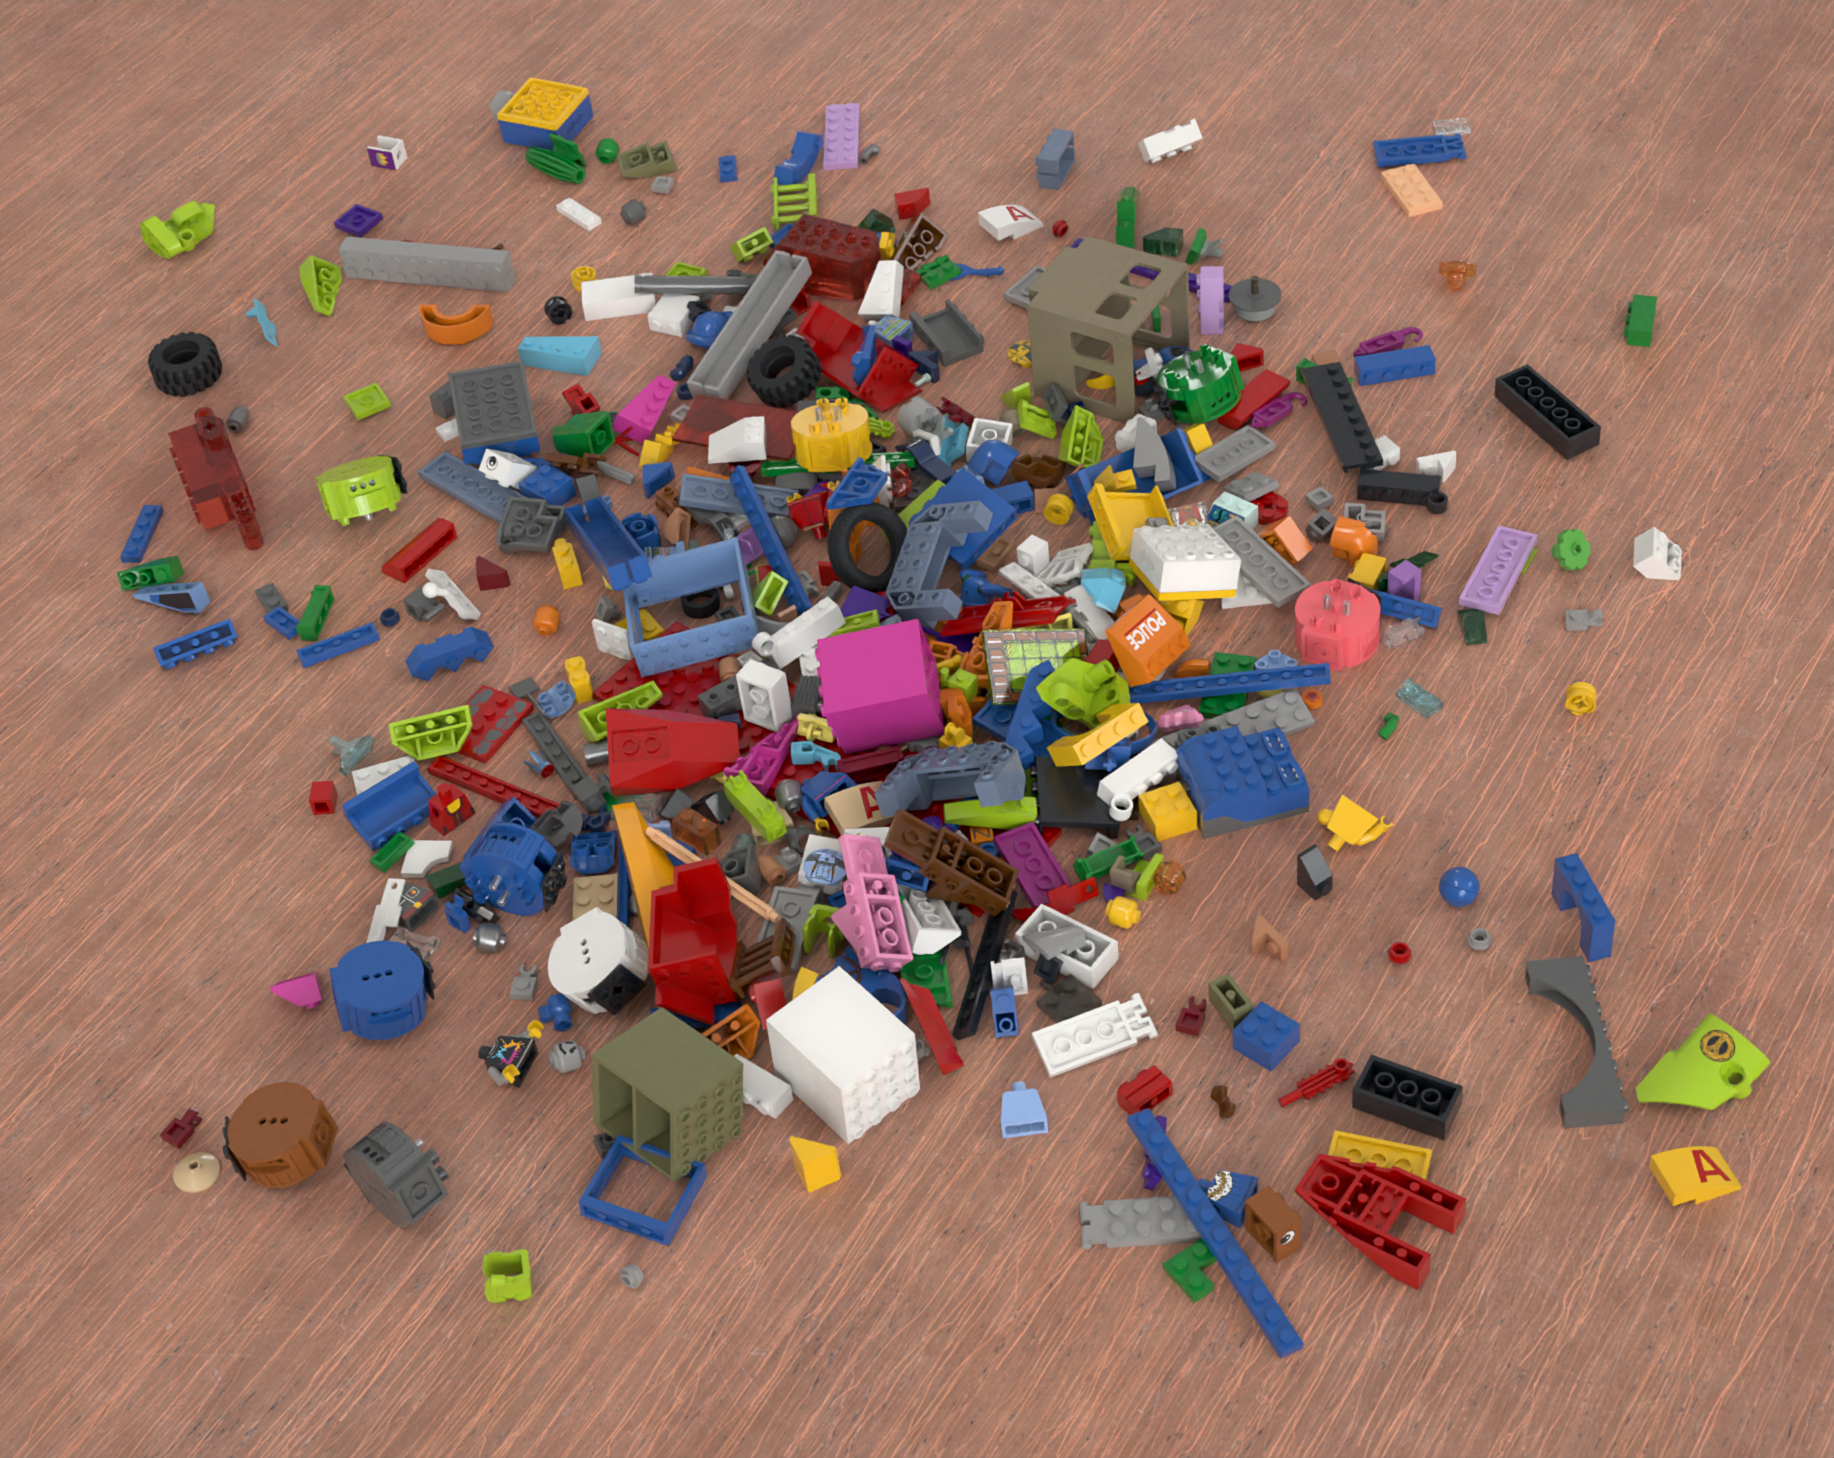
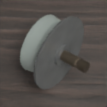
M1252 276L1251 279H1245L1236 283L1229 291V300L1235 306L1236 314L1248 321H1261L1271 317L1281 299L1279 286L1270 280L1262 279L1258 276Z

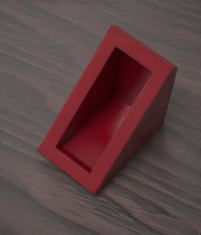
M481 556L476 558V577L480 591L505 588L511 585L507 570Z

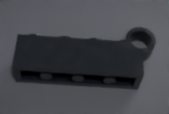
M1371 469L1360 470L1357 484L1358 500L1427 506V510L1433 514H1442L1447 510L1448 497L1441 492V476Z

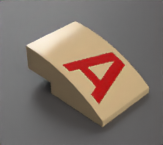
M882 781L857 785L824 798V806L841 835L844 834L845 829L879 828L892 823L894 816L882 817L874 795L883 783Z

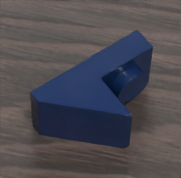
M911 351L908 353V358L918 364L915 372L922 376L928 373L931 377V382L934 384L940 380L937 351Z

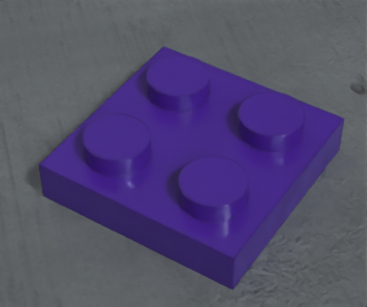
M356 204L338 218L334 225L337 229L362 237L383 219V216L380 212Z

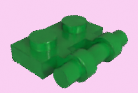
M948 255L939 256L934 259L935 261L929 264L925 263L920 266V269L915 271L918 277L921 276L922 282L930 290L962 274L960 267L952 260L950 261Z

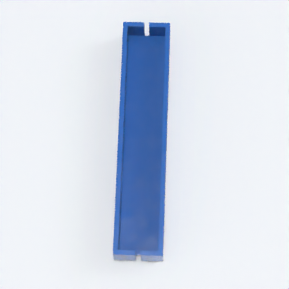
M601 497L584 502L590 520L586 522L581 504L564 509L571 532L614 591L624 590L632 582L637 584L644 583L648 578L652 577L646 554Z

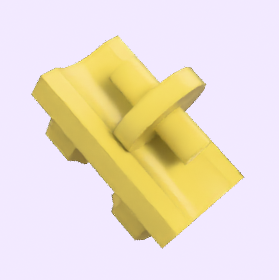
M800 713L798 715V735L806 736L809 741L819 739L832 743L835 740L826 719L812 713L808 715Z

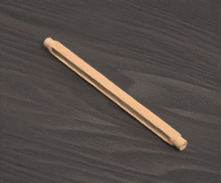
M651 826L646 829L645 834L650 837L651 841L685 864L702 860L659 829H654ZM726 876L731 887V896L767 921L770 920L776 924L781 919V915L776 913L774 908Z

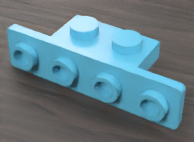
M944 415L946 417L944 429L951 427L953 435L942 441L941 454L936 456L951 467V462L956 458L962 457L965 453L969 427L964 423L959 426L957 423L949 420L948 416Z

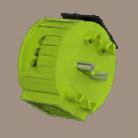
M385 455L362 458L341 464L325 471L322 475L316 476L315 480L326 514L332 520L337 519L338 522H341L342 526L350 524L349 518L363 515L367 521L373 519V512L385 508L390 509V511L396 510L397 506L395 503L400 501L402 494H408L407 482L403 478L401 472L402 465L398 458Z

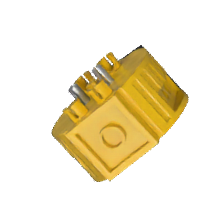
M821 398L816 401V406L805 408L792 418L791 429L793 442L796 446V461L800 466L808 469V472L847 470L848 467H852L858 457L865 461L872 454V443L869 439V418L865 404L848 402L847 398H843V402L841 398L835 401L830 400V403L828 399L824 398L825 404H823V399Z

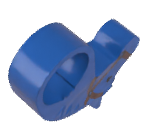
M846 947L844 956L835 958L836 962L830 971L817 977L816 983L840 966L880 1003H889V1005L899 1008L892 1014L904 1025L906 1024L908 1019L906 998L900 981L889 970L871 971L868 968H861L859 958L851 947Z

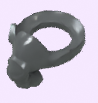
M801 825L798 828H786L787 833L784 834V837L796 852L804 855L805 850L801 849L798 845L799 836L804 834L817 835V833L809 829L807 825Z

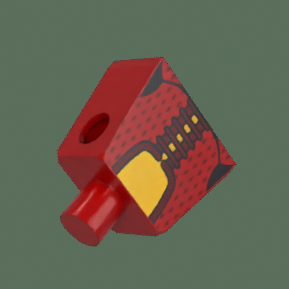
M443 783L437 787L438 793L429 799L428 806L431 827L443 836H446L473 816L475 810L464 792L453 784Z

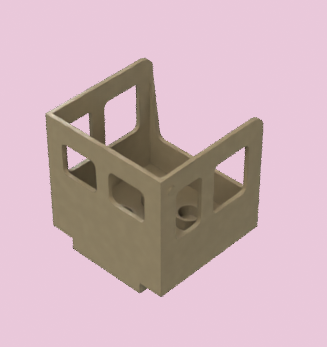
M1086 236L1076 249L1065 246L1029 288L1030 303L1027 305L1034 395L1042 398L1050 385L1055 383L1059 385L1068 406L1074 408L1077 405L1093 414L1126 424L1129 419H1133L1136 416L1132 345L1146 348L1152 347V349L1156 350L1169 346H1181L1187 349L1191 347L1188 264ZM1134 266L1160 272L1148 288L1132 284L1129 275ZM1131 299L1136 301L1132 307ZM1157 305L1167 307L1171 311L1172 336L1139 328ZM1113 346L1114 363L1102 360ZM1092 371L1112 376L1115 380L1116 405L1080 395L1076 390Z

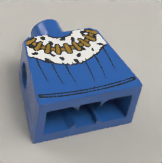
M1220 1170L1217 1172L1213 1182L1200 1178L1198 1184L1221 1219L1241 1228L1245 1220V1200L1258 1193V1177Z

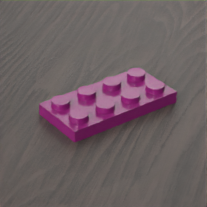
M1033 821L993 837V843L1003 860L1019 870L1016 881L1032 908L1049 902L1046 894L1047 891L1064 883L1067 884V887L1071 886L1070 881Z

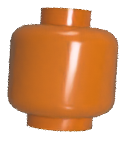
M548 604L543 605L535 611L532 622L533 628L542 636L556 633L560 624L561 614L556 607Z

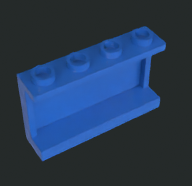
M413 761L342 804L343 815L373 852L377 848H382L399 831L404 834L408 829L420 825L424 819L428 818V801L436 793L421 776L419 766Z

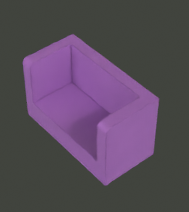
M1405 560L1388 572V594L1414 601L1420 600L1421 569Z

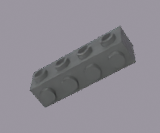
M768 657L760 661L767 666L779 669ZM736 675L698 695L700 711L706 717L718 719V717L731 715L742 709Z

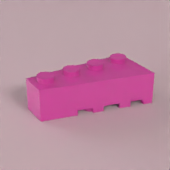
M659 374L617 414L612 425L613 430L623 433L630 426H633V430L625 436L644 444V440L649 439L676 382Z

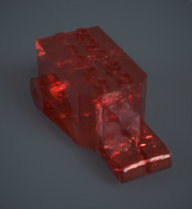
M804 213L763 260V265L765 267L776 250L790 253V256L794 254L806 257L812 274L802 287V290L814 296L853 301L864 299L878 262L881 261L879 238L875 231ZM903 268L900 306L905 304L922 282L921 276L914 270Z
M199 408L194 414L197 424L168 433L173 446L169 449L173 459L177 458L174 463L177 471H182V473H179L183 485L187 484V486H184L188 498L192 497L189 500L193 511L197 510L194 513L198 524L202 523L204 530L235 520L245 547L249 550H257L263 546L264 539L254 513L256 509L232 449L224 422L221 418L214 415L211 408Z

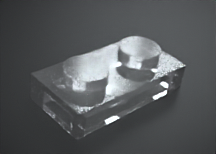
M1467 117L1432 121L1434 135L1444 134V136H1450L1457 133L1463 135L1470 133L1471 130Z

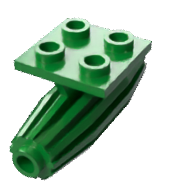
M550 133L549 137L554 144L553 151L539 147H530L526 151V161L540 172L561 181L576 184L583 182L586 174L584 168H586L587 164L584 161V156L578 150V145L574 141H568L560 135L557 136Z

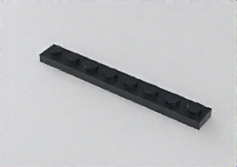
M1015 890L1011 894L1010 904L1005 911L1001 910L996 916L989 913L952 1033L957 1040L971 1037L977 1032L992 981L991 961L997 964L1018 894Z

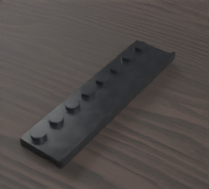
M1336 362L1303 368L1302 366L1301 374L1344 473L1348 472V469L1357 467L1362 470L1383 466L1382 455L1341 363Z

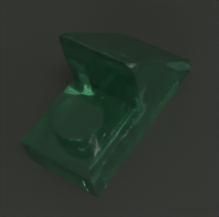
M1478 609L1457 611V618L1466 646L1487 643L1484 612Z

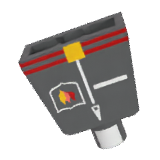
M405 883L399 902L402 910L398 924L411 934L439 908L435 893L414 884Z

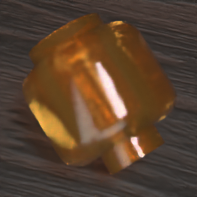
M1176 861L1163 862L1153 876V883L1157 891L1162 894L1177 893L1186 880L1183 866Z

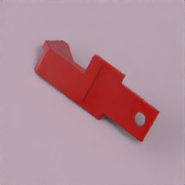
M1092 876L1069 887L1064 883L1047 891L1046 894L1049 902L1043 905L1063 915L1075 911V905L1099 895L1094 877ZM1091 885L1092 890L1090 892H1087V886ZM1038 907L1013 909L1011 916L1018 921L1023 920L1025 923Z

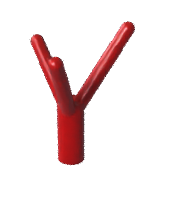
M630 426L618 437H614L615 442L612 445L618 444L634 455L639 456L637 451L622 443L633 440L629 437H624L633 430V426Z

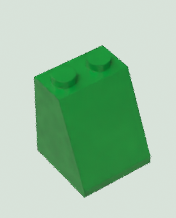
M600 411L575 414L553 436L556 451L583 458L584 453L602 455L615 442L610 412Z

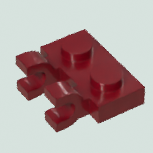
M942 396V407H936L942 414H949L948 419L952 422L964 423L968 427L970 424L973 425L975 416Z

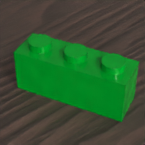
M1634 294L1633 302L1628 304L1627 313L1631 314L1626 316L1624 337H1627L1626 345L1650 347L1657 296Z

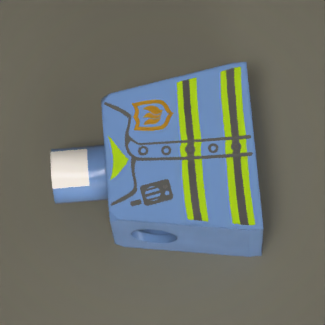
M886 315L878 322L871 320L867 325H875L876 337L893 349V338L898 335L908 340L914 337L912 322Z

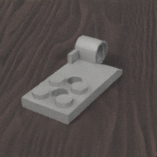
M775 886L769 906L781 915V919H786L796 935L790 973L796 974L804 948L802 928L809 917L808 913L812 906L815 904L823 905V889L800 886L798 889ZM764 919L757 943L774 935L776 924Z

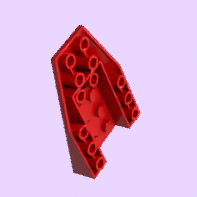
M606 708L610 788L613 797L680 790L724 772L726 767L731 768L735 765L736 759L740 757L737 723L673 710Z

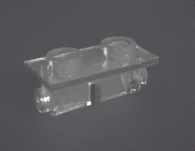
M1419 616L1415 619L1408 618L1401 625L1387 627L1383 630L1379 642L1384 641L1387 649H1394L1406 643L1403 636L1407 638L1408 642L1422 637L1425 630L1423 626L1418 625L1421 617Z

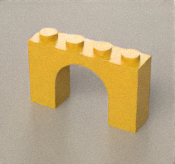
M1140 704L1111 705L1096 715L1100 726L1081 735L1062 737L1048 746L1047 749L1055 765H1084L1146 724L1148 720Z

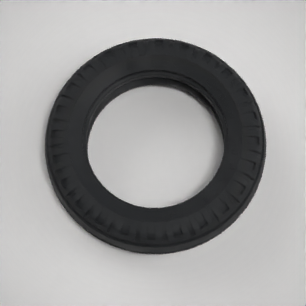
M872 502V504L852 506L844 509L834 520L827 542L829 560L835 574L851 589L853 586H857L873 593L886 591L907 534L906 525L892 509L879 503ZM860 521H871L877 524L885 532L890 544L889 564L878 576H871L862 572L856 566L850 554V535L853 528Z

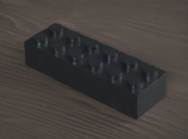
M1528 364L1496 378L1494 397L1567 460L1599 445L1601 426Z

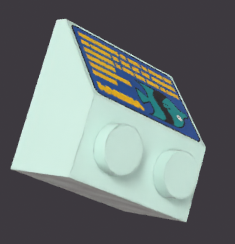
M1224 492L1213 502L1206 518V524L1213 528L1237 515L1253 530L1258 525V506L1228 492Z

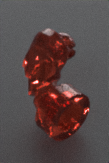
M902 462L891 471L890 475L896 481L893 484L895 489L892 490V494L896 498H900L902 495L907 497L912 487L910 467L905 462Z

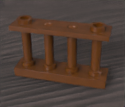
M785 918L777 921L774 935L746 948L742 940L737 942L729 984L735 993L738 992L741 999L746 997L747 986L754 980L772 971H778L781 978L790 974L796 935Z

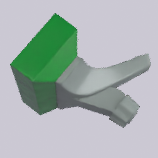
M1199 228L1185 263L1192 265L1205 256L1221 258L1223 250L1218 248V246L1222 244L1223 239L1220 238L1210 242L1207 238L1206 230Z

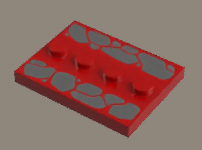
M482 685L465 704L470 707L473 726L463 746L457 753L486 764L521 725L522 719L528 717L534 710L533 703Z

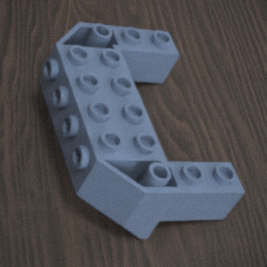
M981 501L931 505L910 523L886 590V595L894 609L907 621L918 619L921 626L934 630L939 620L957 619L963 601L950 589L936 588L950 548L964 546L968 533L988 531L993 513Z
M990 741L981 745L971 743L963 747L952 745L945 749L930 748L909 759L900 761L874 795L882 817L894 816L899 808L905 811L927 809L936 800L978 796L981 807L1002 805L1004 801L1023 799L1026 776L1017 749L1006 742L996 743V741Z

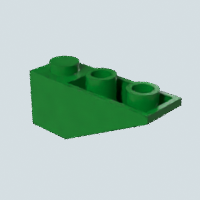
M178 555L161 558L117 572L123 591L175 582L184 574Z

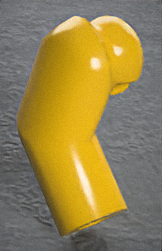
M955 655L951 659L938 662V674L942 668H948L949 671L958 670L963 657Z

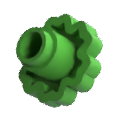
M1579 529L1561 531L1557 535L1558 542L1553 545L1551 550L1553 558L1558 560L1560 566L1567 571L1582 569L1588 563L1587 556L1591 554L1590 543L1585 540V534Z

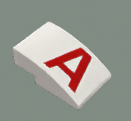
M1001 205L978 212L979 225L998 241L1008 236L1015 240L1043 227V223L1026 208L1018 205Z

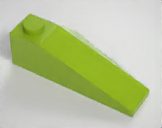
M651 681L578 711L580 729L589 742L607 737L606 708L647 709L662 698L663 694L655 682Z

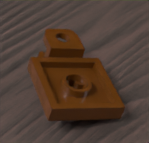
M545 453L544 458L545 461L551 463V466L562 468L561 470L573 472V470H577L579 473L595 474V476L603 477L604 473L597 470V461L606 462L607 459L604 456L584 453L583 458Z

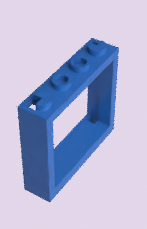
M618 1135L579 1200L581 1216L669 1246L707 1178L705 1164L695 1160L691 1163L692 1169L683 1176L691 1179L667 1223L599 1200L623 1157L650 1165L621 1144L623 1142L633 1146L632 1138ZM644 1143L640 1146L641 1149L670 1158V1152L654 1147L655 1145L653 1144L648 1145Z

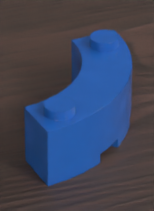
M797 131L791 150V158L775 166L774 177H777L778 184H800L811 171L819 150L823 146V135L807 131Z

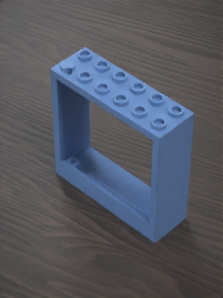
M737 537L650 560L648 564L652 577L648 578L644 583L637 584L632 582L628 588L623 590L630 646L641 677L753 648L752 641L754 637L759 634L747 566ZM739 582L745 615L644 642L639 608Z

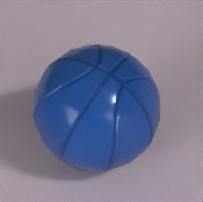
M1462 866L1448 869L1443 873L1439 881V892L1442 898L1448 904L1455 907L1471 904L1475 901L1480 891V883L1476 874Z

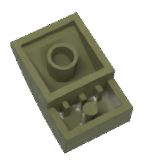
M666 141L652 147L647 142L617 155L624 177L647 178L677 170Z

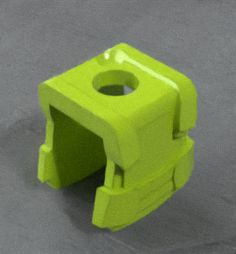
M821 904L812 906L808 913L809 917L802 928L805 953L811 954L814 941L820 931L829 933L830 958L836 956L841 940H845L846 937L834 922L833 924L827 922L825 917L832 918L831 915L841 908Z
M526 1249L515 1250L512 1253H502V1251L490 1252L483 1256L482 1268L485 1277L488 1278L485 1281V1295L488 1301H492L495 1304L507 1302V1299L510 1298L517 1299V1301L531 1298L530 1265ZM509 1274H521V1275H517V1276H506V1277H505V1275H509Z

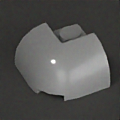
M1345 503L1344 517L1365 523V527L1373 535H1377L1378 542H1384L1385 511L1365 510V504Z

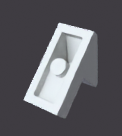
M1456 451L1417 458L1416 474H1438V476H1441L1442 484L1445 483L1456 468Z

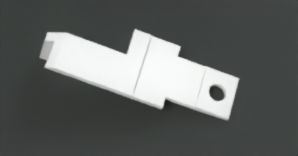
M388 878L381 905H376L366 943L383 941L387 927H398L402 910L399 902L405 879ZM397 883V888L393 889V885Z

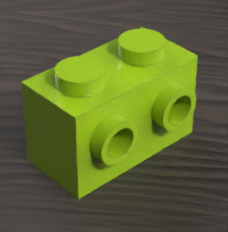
M763 227L736 241L730 246V249L738 263L743 260L746 263L754 258V254L759 253L761 255L767 252L773 240L766 227Z

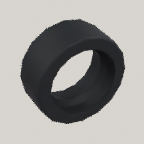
M717 588L687 596L684 595L680 598L684 613L691 618L704 619L710 617L720 608ZM698 597L711 598L709 601L702 604L690 603L693 599Z

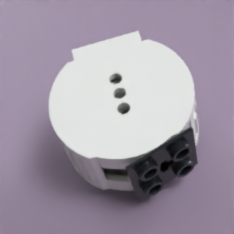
M596 907L560 928L561 936L555 941L548 960L549 979L559 992L584 1010L593 1014L609 1011L611 1014L616 1015L648 985L645 982L648 974V946L638 934L613 915L603 912Z

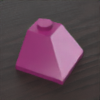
M318 971L277 982L270 986L271 992L299 1007L305 1005L306 1009L319 1006L318 1001L323 1000Z

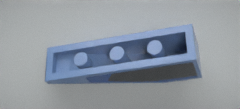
M203 582L147 586L133 594V597L184 613L193 612L198 614L204 611V607L211 603Z

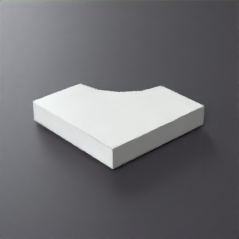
M413 840L415 844L406 853L401 875L402 878H424L427 871L433 866L449 862L453 849L452 841Z

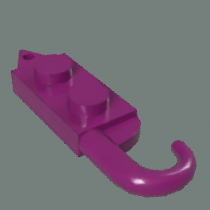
M1406 327L1395 332L1391 331L1359 343V347L1353 353V357L1396 350L1404 345L1406 335L1417 334L1418 337L1415 339V342H1418L1423 338V333L1419 328Z
M1290 392L1281 398H1276L1253 413L1251 427L1264 426L1268 428L1291 413L1293 404L1290 400L1300 399L1303 401L1301 405L1305 406L1307 398L1298 392Z

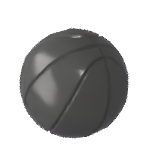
M785 515L771 517L770 521L784 549L791 547L798 536L797 525L791 518Z

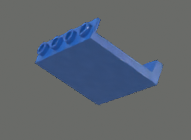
M963 468L958 473H954L950 481L945 486L940 487L932 500H928L924 504L923 509L918 514H914L909 521L910 526V523L931 505L981 501L993 513L988 531L968 533L964 546L951 547L948 557L957 563V568L960 571L968 569L1017 519L1016 508Z

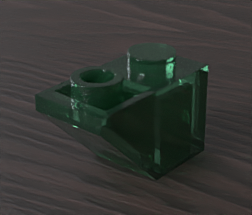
M1165 227L1143 236V252L1179 257L1184 244L1183 229Z

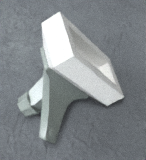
M940 415L938 423L932 432L929 433L920 429L913 431L914 438H923L931 446L935 455L941 454L942 441L953 435L951 427L944 429L946 417Z

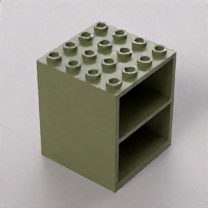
M659 1008L592 1054L594 1124L614 1139L618 1135L632 1138L633 1146L623 1142L621 1144L673 1182L688 1174L692 1169L691 1163L694 1160L703 1163L710 1155L721 1150L725 1144L742 1133L743 1062L664 1008ZM644 1143L648 1145L653 1144L655 1145L654 1147L670 1152V1158L641 1149L640 1146Z

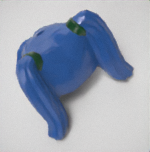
M964 569L959 573L963 582L960 599L963 601L962 605L966 607L990 604L988 602L989 598H1003L1007 591H1009V596H1013L1012 589L991 584L987 581V575L984 572Z

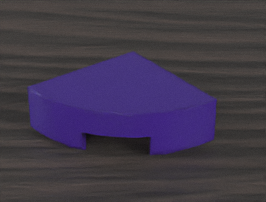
M1105 883L1103 886V897L1107 905L1111 899L1114 900L1117 896L1125 897L1126 895L1125 889Z

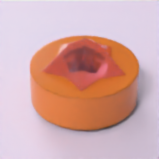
M1308 689L1302 693L1301 698L1308 709H1318L1322 706L1323 694L1319 690Z

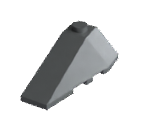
M753 844L727 852V857L719 861L725 876L753 895L761 893L762 875Z

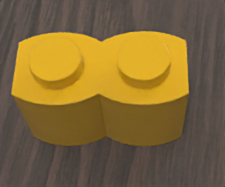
M581 656L566 659L565 669L571 689L576 694V703L581 704L592 701L594 698L593 689L585 660Z

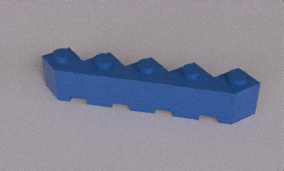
M1049 659L1029 670L1005 740L1007 744L1017 749L1024 771L1029 769L1031 765H1035L1034 754L1030 746L1044 740L1039 720L1052 714L1051 706L1041 699L1036 689L1037 685L1055 671Z

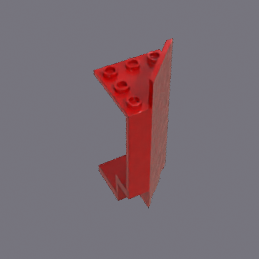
M814 300L796 333L806 339L805 341L819 358L820 365L822 366L821 373L858 398L870 403L881 412H885L923 392V390L909 382L918 364L877 337L876 362L862 385H856V381H853L855 366H852V355L856 354L862 343V327Z
M717 857L675 866L673 884L651 891L648 970L656 984L655 1005L713 1026L715 1005L737 1001V992L735 993L731 989L729 980L738 942V922L731 908V887Z

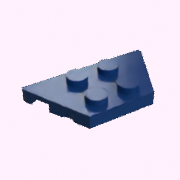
M858 457L827 500V509L832 510L872 504L888 480L887 473L877 469L872 464H864L863 459Z

